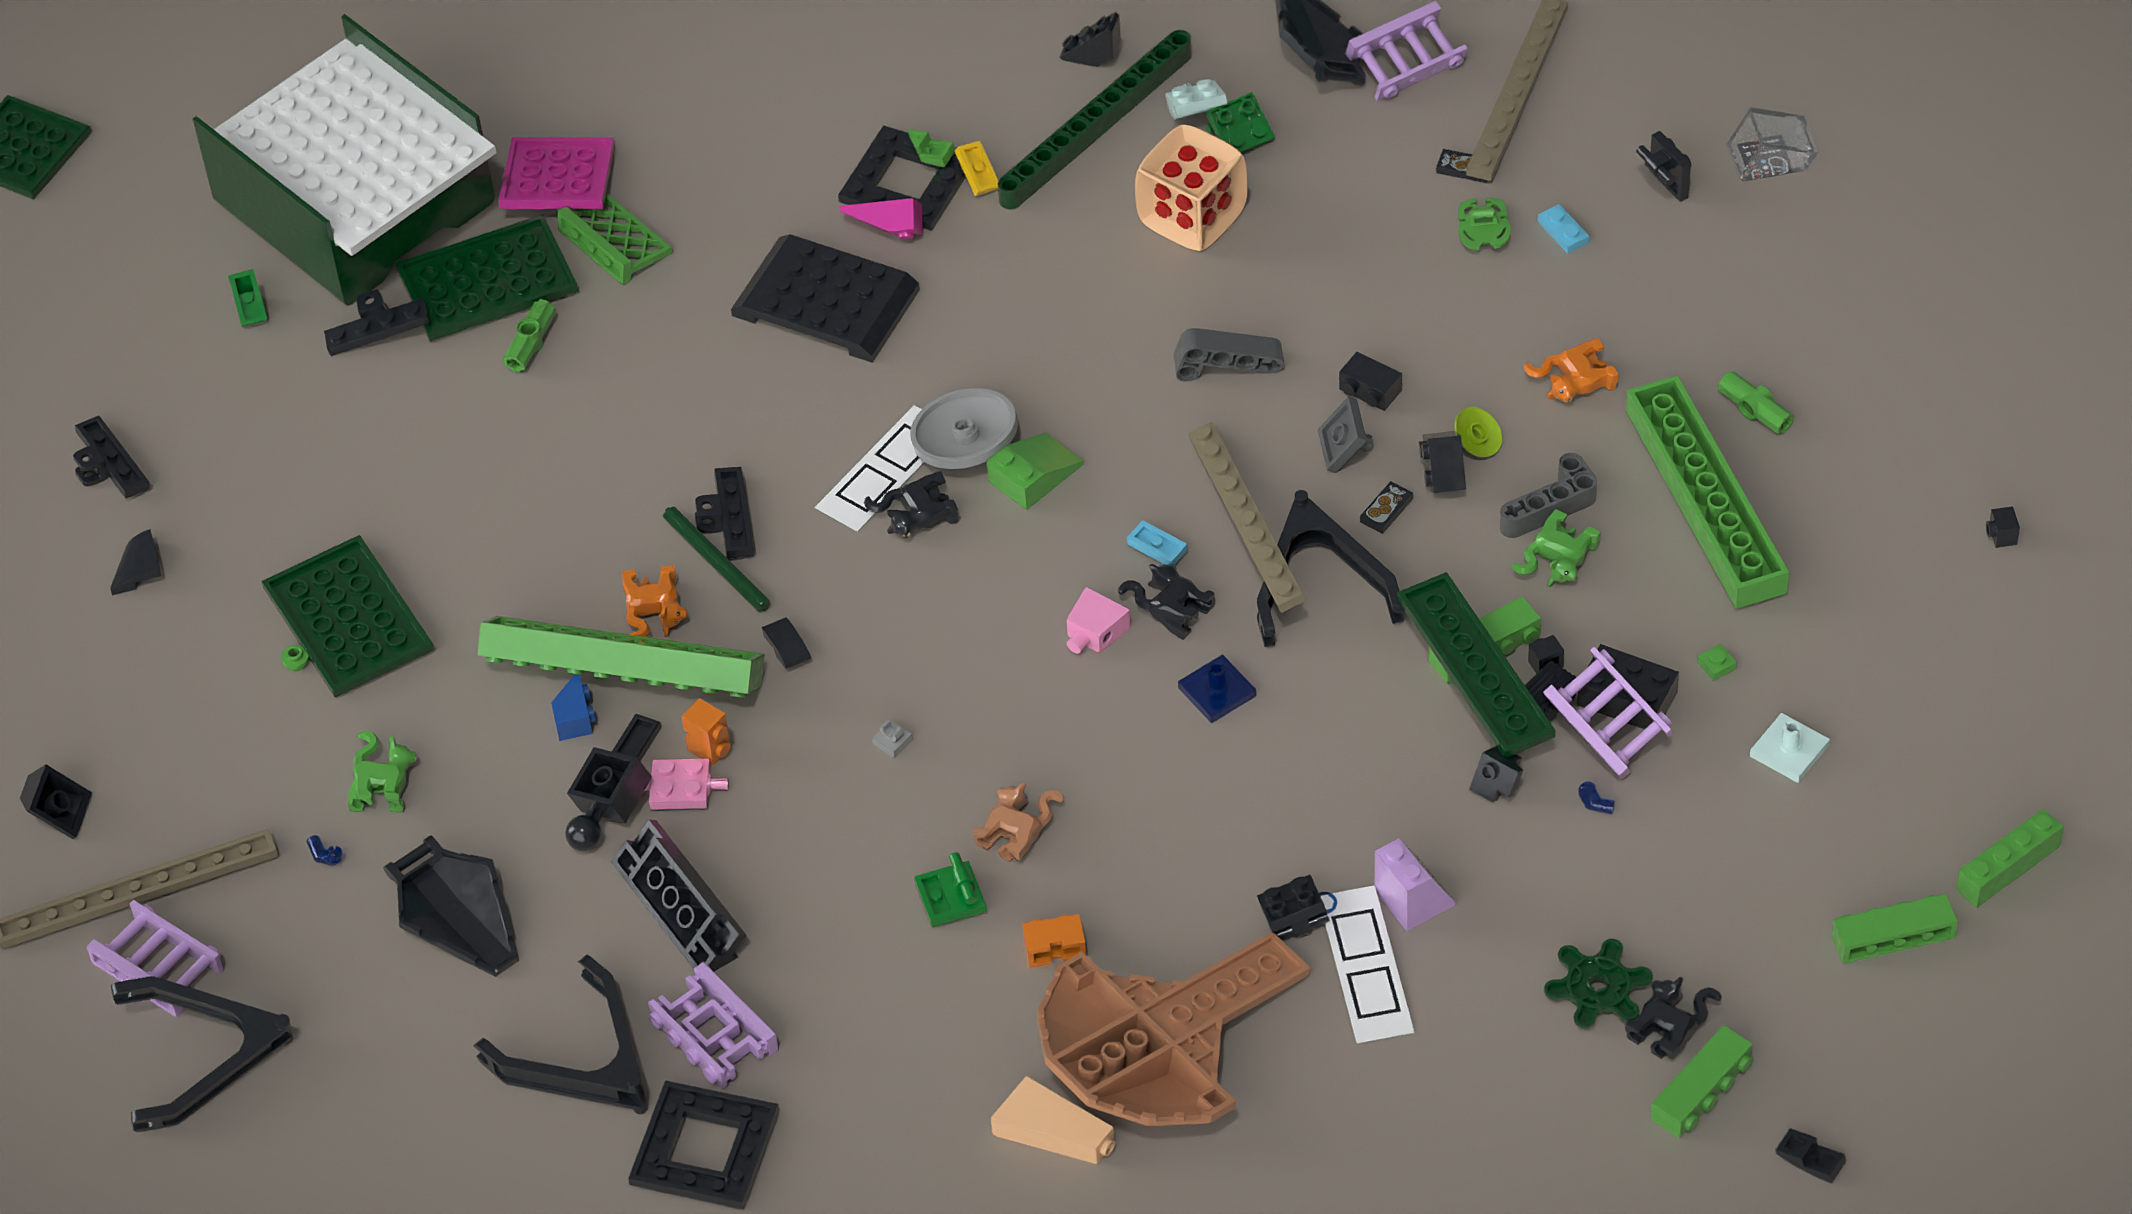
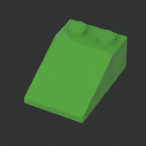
M1043 433L1006 445L988 459V482L1028 510L1083 466L1084 460L1047 433Z

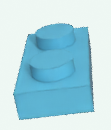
M1560 204L1538 214L1537 222L1567 254L1589 244V235Z
M1144 520L1127 537V545L1162 564H1176L1188 551L1187 543Z

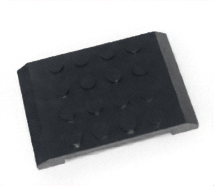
M788 234L778 238L731 308V314L733 317L754 324L758 319H762L846 347L850 356L873 363L920 291L919 282L905 271Z

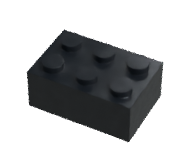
M1600 644L1597 650L1601 652L1604 649L1614 659L1615 662L1612 666L1654 712L1658 714L1662 711L1666 715L1678 693L1679 672ZM1594 656L1588 667L1596 660ZM1605 668L1578 691V706L1585 708L1615 681ZM1622 689L1597 713L1615 719L1635 700ZM1642 709L1627 723L1646 729L1654 721Z

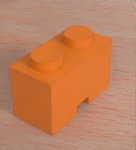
M699 698L681 716L683 729L688 732L685 736L687 751L701 759L709 758L710 764L714 766L720 758H724L729 753L731 748L726 713Z
M1080 914L1062 915L1057 918L1044 920L1035 919L1022 923L1029 968L1051 965L1052 959L1063 958L1064 962L1082 951L1086 954Z

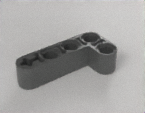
M1190 328L1181 334L1174 351L1176 376L1184 382L1193 381L1198 378L1203 366L1261 373H1277L1284 367L1282 344L1278 339L1272 337Z
M1576 453L1563 454L1559 458L1558 481L1509 501L1501 507V533L1508 538H1516L1543 527L1547 518L1555 509L1568 516L1590 507L1596 501V476L1580 455Z

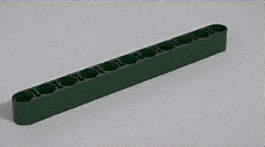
M1175 30L1167 35L1003 175L998 181L1000 205L1010 210L1021 206L1184 66L1192 56L1190 34L1185 30Z

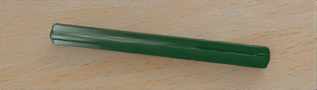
M667 507L665 509L663 518L758 612L768 609L770 600L676 507Z

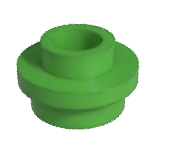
M291 645L284 649L281 654L282 664L291 671L302 670L306 667L309 660L307 652L301 645Z

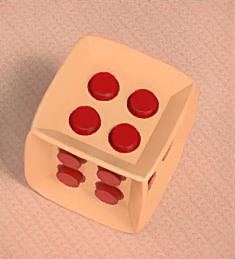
M1182 124L1177 126L1149 152L1141 162L1136 173V207L1140 220L1151 230L1177 244L1196 251L1205 250L1233 224L1244 208L1248 189L1247 166L1244 156L1232 145L1203 130L1190 125Z

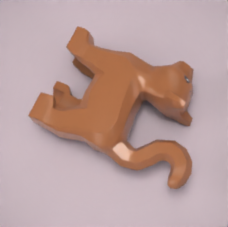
M1025 782L1020 783L1018 787H1000L997 791L999 803L990 811L983 828L975 827L973 830V838H975L976 845L988 851L1003 836L1010 841L999 848L1000 857L1009 862L1015 858L1020 861L1030 849L1031 844L1038 839L1042 828L1052 817L1049 801L1063 802L1064 796L1062 793L1056 790L1044 792L1039 797L1037 804L1041 815L1036 817L1020 811L1029 801L1024 794Z

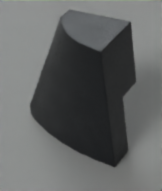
M151 529L137 534L126 545L110 587L112 596L137 590L136 582L161 576Z

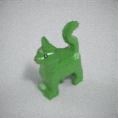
M1555 509L1547 518L1543 529L1537 534L1534 542L1526 548L1524 557L1527 564L1513 563L1512 568L1519 575L1525 576L1533 573L1538 566V560L1535 555L1539 554L1543 558L1552 560L1549 563L1551 576L1547 586L1551 587L1557 581L1563 583L1576 581L1578 578L1576 568L1583 563L1588 550L1594 551L1598 548L1601 532L1589 526L1579 536L1574 538L1576 528L1565 529L1560 524L1566 520L1567 514Z
M370 731L358 733V739L368 741V745L358 750L353 759L354 780L349 789V811L363 812L365 804L362 801L373 805L374 797L372 793H384L390 812H403L404 804L400 795L406 785V771L417 760L416 752L409 750L405 745L396 744L395 737L391 736L388 749L389 763L365 761V758L373 754L378 748L379 738Z

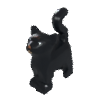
M942 471L926 475L917 481L905 484L901 488L888 491L880 503L873 502L869 496L864 499L865 507L873 513L884 512L891 506L893 500L901 501L907 511L887 510V514L891 518V525L887 532L888 534L895 533L903 538L910 537L911 533L917 529L931 528L941 521L956 524L958 517V508L955 501L949 500L948 494L939 492L938 485L946 483Z
M1173 563L1159 566L1149 565L1152 572V580L1149 581L1148 586L1163 590L1153 599H1146L1145 589L1139 582L1134 580H1127L1118 587V594L1120 595L1127 591H1134L1135 603L1142 609L1150 612L1153 618L1161 622L1171 633L1182 640L1191 633V628L1187 625L1184 626L1187 619H1197L1199 611L1208 614L1215 605V593L1210 590L1206 592L1200 591L1191 580L1178 574L1177 568Z
M1679 977L1675 982L1669 979L1653 981L1651 986L1653 997L1644 1004L1639 1018L1636 1021L1629 1020L1625 1025L1627 1038L1639 1045L1655 1031L1662 1035L1663 1038L1652 1043L1650 1046L1651 1053L1660 1059L1667 1055L1673 1059L1684 1047L1686 1041L1691 1039L1695 1029L1706 1020L1709 1012L1705 1000L1708 998L1716 1001L1721 1000L1722 995L1719 991L1709 987L1698 991L1693 1001L1696 1014L1692 1015L1673 1006L1683 998V993L1680 992L1683 982L1682 977Z

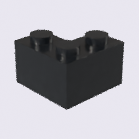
M1455 431L1422 434L1423 441H1419L1420 458H1423L1428 463V470L1424 471L1426 487H1430L1433 493L1466 490L1461 435Z

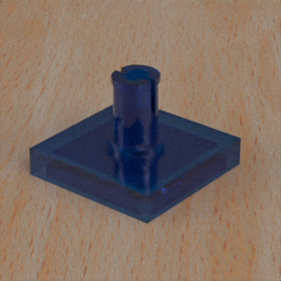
M1223 654L1178 681V689L1211 724L1257 696L1256 688Z

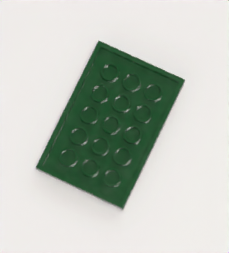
M543 214L395 263L397 272L410 300L414 301L424 298L427 304L430 323L423 325L429 341L530 308L534 302H538L540 299L551 301L578 292V285Z
M360 535L261 581L263 589L299 644L307 652L310 661L334 697L434 650L432 641Z

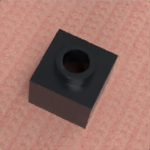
M2013 506L1991 509L1990 521H1986V532L1989 538L1992 537L1995 548L2017 545L2020 526Z
M1554 634L1546 638L1537 639L1529 644L1528 662L1536 674L1551 660L1564 668V649Z

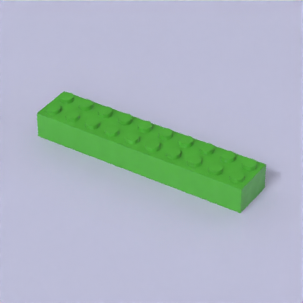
M1678 375L1627 390L1626 412L1735 609L1787 594L1789 571Z
M495 616L481 622L478 655L486 656V661L503 662V659L513 660V665L530 666V663L540 664V668L545 670H556L557 667L567 668L566 672L573 674H583V671L594 672L593 676L610 678V674L621 676L620 680L636 682L637 678L647 679L648 684L657 686L664 685V682L675 683L674 687L678 689L688 690L691 689V686L702 687V692L718 693L719 690L729 691V696L745 697L746 694H750L761 687L765 657L764 653L503 616Z

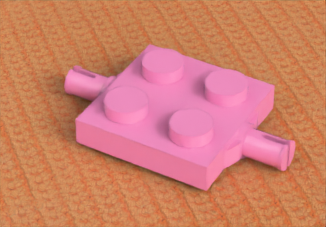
M709 758L653 760L652 778L644 791H649L650 810L707 808L708 796L711 791L728 790L729 781L728 778H711Z

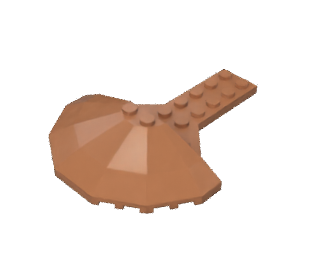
M1272 932L1185 981L1172 980V983L1154 981L1155 977L1131 974L1130 978L1114 976L1113 971L1101 970L1082 951L1057 966L1054 977L1046 989L1045 996L1037 1008L1036 1018L1045 1065L1088 1107L1146 1126L1211 1123L1235 1109L1236 1100L1217 1083L1222 1025L1309 976L1311 967Z

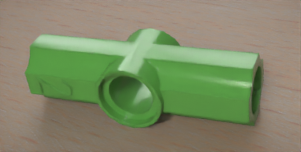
M540 299L538 302H534L526 318L517 324V334L503 357L504 365L510 368L511 371L520 373L521 370H525L533 354L542 348V338L556 314V308L549 301Z
M1728 371L1718 383V390L1738 404L1739 411L1747 419L1754 420L1757 418L1777 434H1784L1794 422V415L1776 403L1771 392L1762 385L1755 387L1734 371Z

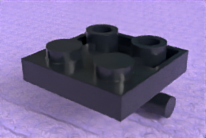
M1661 131L1652 134L1651 150L1649 151L1644 145H1640L1636 149V153L1645 161V166L1679 202H1682L1689 198L1691 160L1675 146L1672 139L1667 138Z
M1311 874L1305 877H1297L1287 884L1269 888L1264 893L1257 895L1272 933L1276 934L1281 940L1294 935L1296 938L1312 932V928L1330 922L1323 900Z

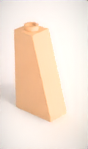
M1027 1076L991 1117L992 1134L997 1137L1098 1164L1104 1156H1109L1115 1147L1114 1129L1111 1125Z

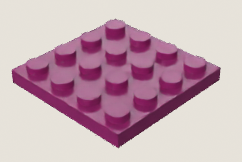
M512 137L499 196L500 209L542 210L562 209L564 207L569 209H603L615 146L614 137Z

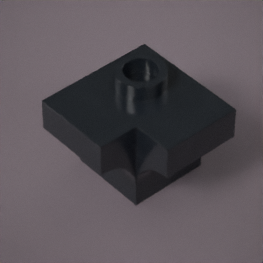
M1497 746L1482 752L1469 790L1491 802L1497 801L1501 793L1508 797L1514 795L1523 773V769L1519 767L1522 757L1515 754L1504 758Z

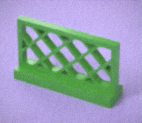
M608 193L605 195L604 204H607L612 210H570L568 207L558 210V231L622 285L631 281V274L672 254V247ZM582 215L592 216L591 221L582 220L579 217ZM595 217L610 218V222L595 221ZM614 218L625 219L628 224L613 223ZM594 229L608 230V234H598ZM612 230L624 231L626 236L611 235ZM630 232L642 233L644 238L630 237ZM610 242L624 244V248H616ZM628 244L643 245L642 250L627 248ZM646 246L658 247L660 250L648 251ZM626 256L640 257L641 259L634 263H631L632 261H630Z

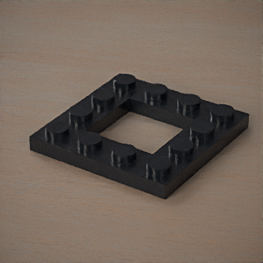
M883 125L838 194V200L846 205L913 198L922 204L923 229L932 231L966 176L955 152L945 167L921 162L907 132ZM895 157L938 169L920 199L877 186Z
M665 1080L628 1177L629 1185L744 1209L779 1113V1105L777 1103ZM685 1117L739 1128L723 1172L669 1161Z

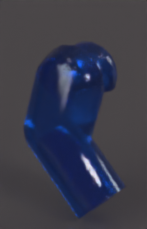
M1586 781L1579 786V797L1588 810L1613 814L1615 800L1601 798L1593 782Z
M317 835L307 839L306 843L315 862L330 866L341 862L343 852L340 847L336 846L335 849L333 846H330L328 849L324 848L320 837Z

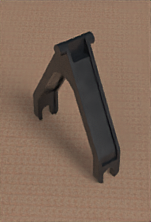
M1305 490L1295 492V499L1277 544L1287 565H1289L1292 555L1299 549L1308 546L1329 548L1385 597L1392 624L1404 622L1402 615L1404 609L1397 600V592L1400 590L1395 575L1308 498V493ZM1263 581L1257 597V622L1264 647L1275 646L1273 637L1275 627L1271 615V609L1275 600L1265 581Z
M585 955L578 961L585 968L582 970L581 976L607 999L619 1044L617 1055L608 1065L601 1069L587 1072L508 1057L485 1038L480 1039L473 1045L480 1051L476 1056L480 1063L505 1084L634 1109V1112L637 1114H644L648 1110L642 1080L613 975L589 955Z
M155 976L120 981L111 985L113 1000L117 1005L156 999L235 1024L244 1035V1041L237 1053L173 1102L132 1111L131 1122L135 1132L150 1131L180 1124L281 1046L289 1044L293 1039L290 1018L286 1014L278 1015Z

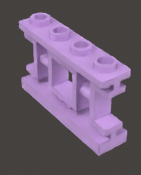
M702 962L694 968L695 975L693 977L689 975L685 978L689 991L673 1003H670L663 995L658 997V1002L652 999L648 1002L650 1011L648 1017L655 1028H662L666 1032L668 1040L674 1047L679 1046L684 1051L686 1058L692 1065L695 1066L697 1064L702 1069L704 1076L711 1084L716 1083L723 1090L727 1087L728 1079L733 1080L736 1078L735 1067L732 1064L750 1051L759 1060L764 1058V1053L770 1057L778 1051L776 1034ZM704 991L712 1000L699 1008L696 1003L704 998ZM686 1011L689 1016L681 1021V1027L674 1019ZM715 1015L726 1027L707 1040L696 1028ZM741 1028L748 1036L735 1044L732 1039L740 1034ZM722 1047L726 1052L717 1058V1063L710 1055Z

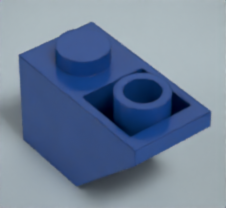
M580 674L574 675L551 702L559 741L592 734L590 723L596 722L592 705H586V701L591 700L588 684L582 685Z

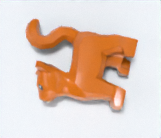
M1600 338L1584 342L1574 348L1564 350L1560 354L1547 357L1542 362L1540 368L1533 367L1530 362L1524 364L1526 374L1536 379L1543 378L1550 373L1552 366L1559 367L1564 375H1550L1552 389L1547 394V398H1556L1565 403H1570L1576 395L1590 394L1600 387L1615 390L1619 376L1614 366H1607L1606 361L1603 362L1597 359L1596 351L1604 350Z
M674 565L661 567L658 584H649L648 577H645L640 583L635 582L634 579L637 578L635 569L622 571L623 592L627 603L626 620L628 624L639 629L630 633V635L647 637L650 627L646 621L638 617L659 613L665 637L669 636L670 628L677 626L683 619L687 618L688 614L687 610L678 603Z

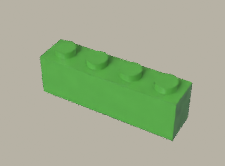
M1523 596L1479 618L1504 655L1510 654L1515 648L1525 643L1533 642L1541 635V617ZM1429 647V663L1444 681L1449 684L1452 682V679Z
M2041 809L1959 869L1956 890L1978 908L2058 849L2061 845L2064 826L2046 810Z
M1946 894L1929 895L1916 901L1899 902L1894 906L1881 909L1873 908L1867 912L1854 915H1843L1833 920L1832 938L1842 963L1846 964L1954 939L1958 921Z
M1723 1025L1652 1102L1651 1120L1679 1139L1687 1130L1689 1132L1692 1131L1698 1124L1700 1116L1705 1111L1709 1112L1715 1106L1718 1096L1723 1091L1727 1092L1731 1089L1736 1076L1741 1071L1744 1073L1749 1069L1753 1062V1044Z

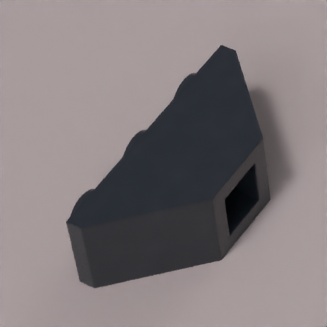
M1114 12L1107 17L1103 16L1092 26L1087 25L1078 34L1068 36L1062 44L1063 49L1059 58L1063 61L1098 67L1114 58L1121 41L1119 14Z

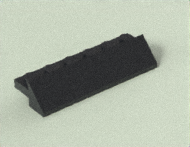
M648 820L634 841L625 840L611 860V863L690 965L695 968L704 962L714 972L739 958L735 951L746 937V933L657 820Z

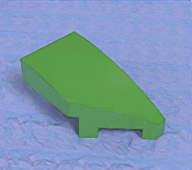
M911 129L908 131L921 162L941 167L946 166L956 150L953 142L933 140L927 131Z

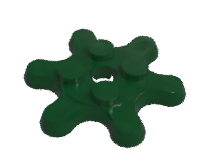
M1617 939L1605 940L1602 943L1600 952L1594 956L1583 955L1576 947L1565 945L1559 949L1558 959L1568 969V974L1562 979L1548 981L1544 986V993L1551 1001L1570 1000L1572 1004L1577 1006V1010L1574 1013V1022L1581 1029L1592 1027L1596 1016L1600 1013L1606 1015L1614 1013L1623 1022L1627 1023L1629 1020L1634 1021L1640 1013L1638 1005L1630 999L1629 992L1633 989L1647 987L1653 980V973L1647 967L1627 968L1623 966L1619 959L1623 953V945ZM1601 981L1606 986L1595 991L1591 983Z

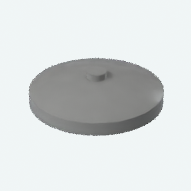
M984 388L961 389L940 396L926 405L915 417L911 426L910 437L914 451L925 463L938 468L961 469L986 462L1003 447L1009 445L1017 432L1018 419L1012 402L1003 394Z

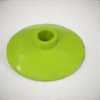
M1477 407L1465 408L1457 415L1454 424L1455 432L1461 435L1462 446L1469 453L1477 457L1486 458L1498 452L1502 444V433L1492 415Z

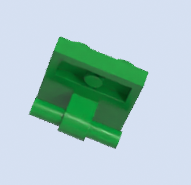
M1253 92L1206 112L1210 122L1206 124L1208 133L1215 132L1217 138L1232 145L1241 153L1268 143L1275 138Z
M958 852L949 855L951 866L914 876V882L931 928L987 912L986 903L970 862H963Z

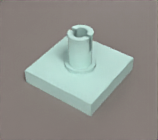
M1781 713L1751 748L1750 757L1799 783L1829 747L1830 739Z

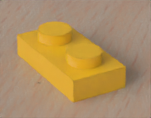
M981 141L957 147L955 154L974 195L979 196L998 190L997 176Z

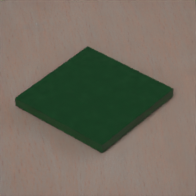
M7 95L0 103V187L34 200L92 133L91 126Z

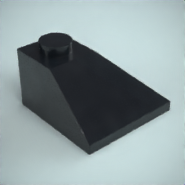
M45 764L27 776L20 800L28 813L74 839L78 833L92 792Z

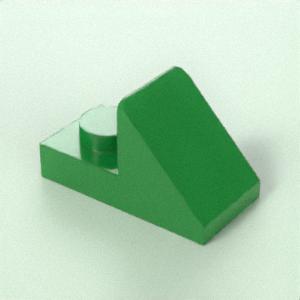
M254 269L228 275L241 326L244 327L267 321Z

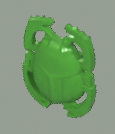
M1486 198L1485 202L1487 204L1481 207L1476 205V199H1469L1460 203L1458 209L1460 221L1458 232L1464 246L1473 250H1479L1482 244L1485 246L1490 244L1491 246L1493 245L1494 249H1497L1509 241L1511 226L1507 219V208L1502 200ZM1491 206L1499 208L1500 212H1497ZM1472 208L1471 211L1465 215L1464 212L1467 209Z

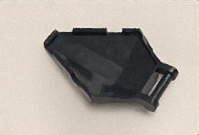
M1275 0L1279 36L1315 73V78L1318 82L1333 80L1352 82L1353 85L1358 86L1364 85L1366 74L1359 65L1360 58L1350 61L1346 55L1349 40L1364 34L1354 25L1350 26L1349 29L1339 22L1341 15L1321 0Z
M429 835L423 840V844L396 862H389L383 866L387 876L397 885L399 927L494 977L519 961L493 859L465 853L459 854L443 849L432 835ZM428 853L433 854L432 857L407 874L403 875L401 873Z

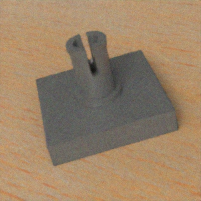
M1348 396L1318 428L1328 471L1336 473L1358 449L1367 452L1372 448V435L1365 434L1358 401L1355 398Z

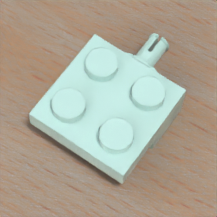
M1209 79L1201 80L1195 86H1192L1190 83L1186 85L1185 83L1183 86L1173 88L1172 92L1165 93L1169 113L1174 119L1205 112L1227 104L1226 94L1215 81Z

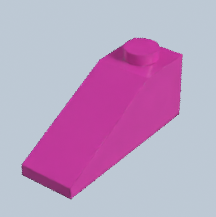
M913 198L840 206V212L895 235L898 239L910 240L914 239V235L923 234L922 204Z

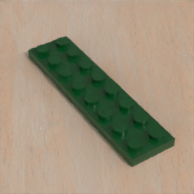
M1447 572L1397 592V600L1504 758L1555 738L1556 730Z

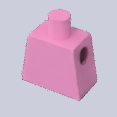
M1086 587L1067 618V633L1070 637L1067 647L1076 654H1079L1085 646L1096 652H1102L1131 627L1130 610Z

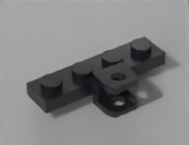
M377 289L359 295L357 298L358 314L361 319L325 330L324 334L327 350L330 356H334L429 324L427 304L424 298H420L389 309L387 304L384 303L380 291ZM368 299H374L372 303L366 304Z
M99 415L75 425L77 435L86 445L85 448L78 450L73 455L74 461L78 464V467L75 469V475L84 486H92L105 481L108 475L125 499L150 489L148 479ZM88 457V461H83L82 459ZM87 472L93 473V475L90 477H87L84 474Z
M742 467L714 468L717 494L701 495L695 499L696 528L701 533L723 532L726 558L754 556ZM704 504H709L712 506V508L704 509L702 506ZM710 519L712 522L709 524H705L702 522V520Z

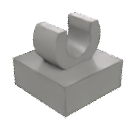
M891 720L884 722L879 728L880 731L872 737L873 745L893 758L913 741L912 733Z

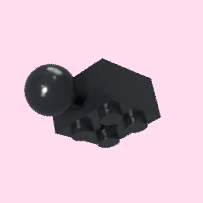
M593 747L567 792L579 810L586 813L585 815L574 817L567 824L565 836L568 844L573 849L585 852L594 849L599 844L602 837V829L599 822L602 817L626 823L652 778L638 758Z

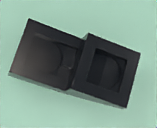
M787 617L761 627L764 637L774 648L777 659L786 669L811 659L805 643Z
M1789 1128L1775 1149L1776 1154L1787 1162L1829 1183H1833L1846 1163L1845 1154L1820 1146L1816 1137Z

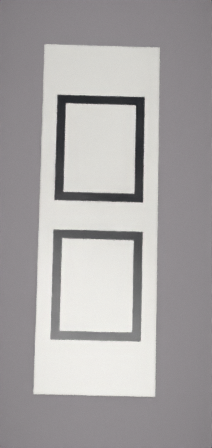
M914 405L814 508L858 531L875 514L865 507L864 499L869 496L873 502L880 503L888 491L900 488L924 463L914 451L910 437L912 423L922 409Z
M1375 885L1320 895L1330 920L1325 925L1356 1043L1415 1033Z

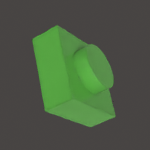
M1722 644L1697 656V663L1712 681L1737 668V662Z

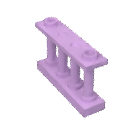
M1436 1L1349 40L1346 55L1350 61L1357 58L1364 59L1379 82L1375 94L1377 101L1385 97L1386 99L1392 98L1400 90L1450 67L1452 69L1456 68L1464 62L1468 48L1466 45H1462L1453 49L1437 25L1441 8ZM1422 28L1428 29L1444 54L1432 59L1415 32ZM1400 38L1407 39L1423 64L1410 69L1393 42ZM1379 48L1385 49L1401 74L1389 79L1373 56L1372 51Z
M1593 647L1590 651L1596 660L1564 689L1561 687L1557 691L1551 685L1543 693L1623 780L1630 773L1626 766L1629 763L1628 759L1661 730L1670 738L1673 735L1672 730L1669 728L1672 722L1662 711L1658 714L1654 712L1612 666L1615 661L1604 649L1599 652ZM1605 668L1615 681L1583 710L1579 708L1575 711L1569 704L1572 701L1571 697ZM1624 689L1635 701L1604 729H1598L1595 732L1588 725L1592 721L1590 718ZM1643 709L1654 722L1621 751L1618 749L1614 753L1607 745L1610 742L1609 739Z
M135 900L130 903L134 920L110 944L103 945L93 939L86 946L92 964L119 981L148 976L162 978L185 953L194 957L197 961L175 983L188 987L207 966L219 974L223 971L220 960L221 955L216 948L211 945L206 946L158 916L150 906L146 904L143 906ZM143 926L154 932L130 958H123L117 953ZM164 940L176 946L152 971L145 972L138 967ZM156 999L150 1000L176 1018L184 1011V1008Z

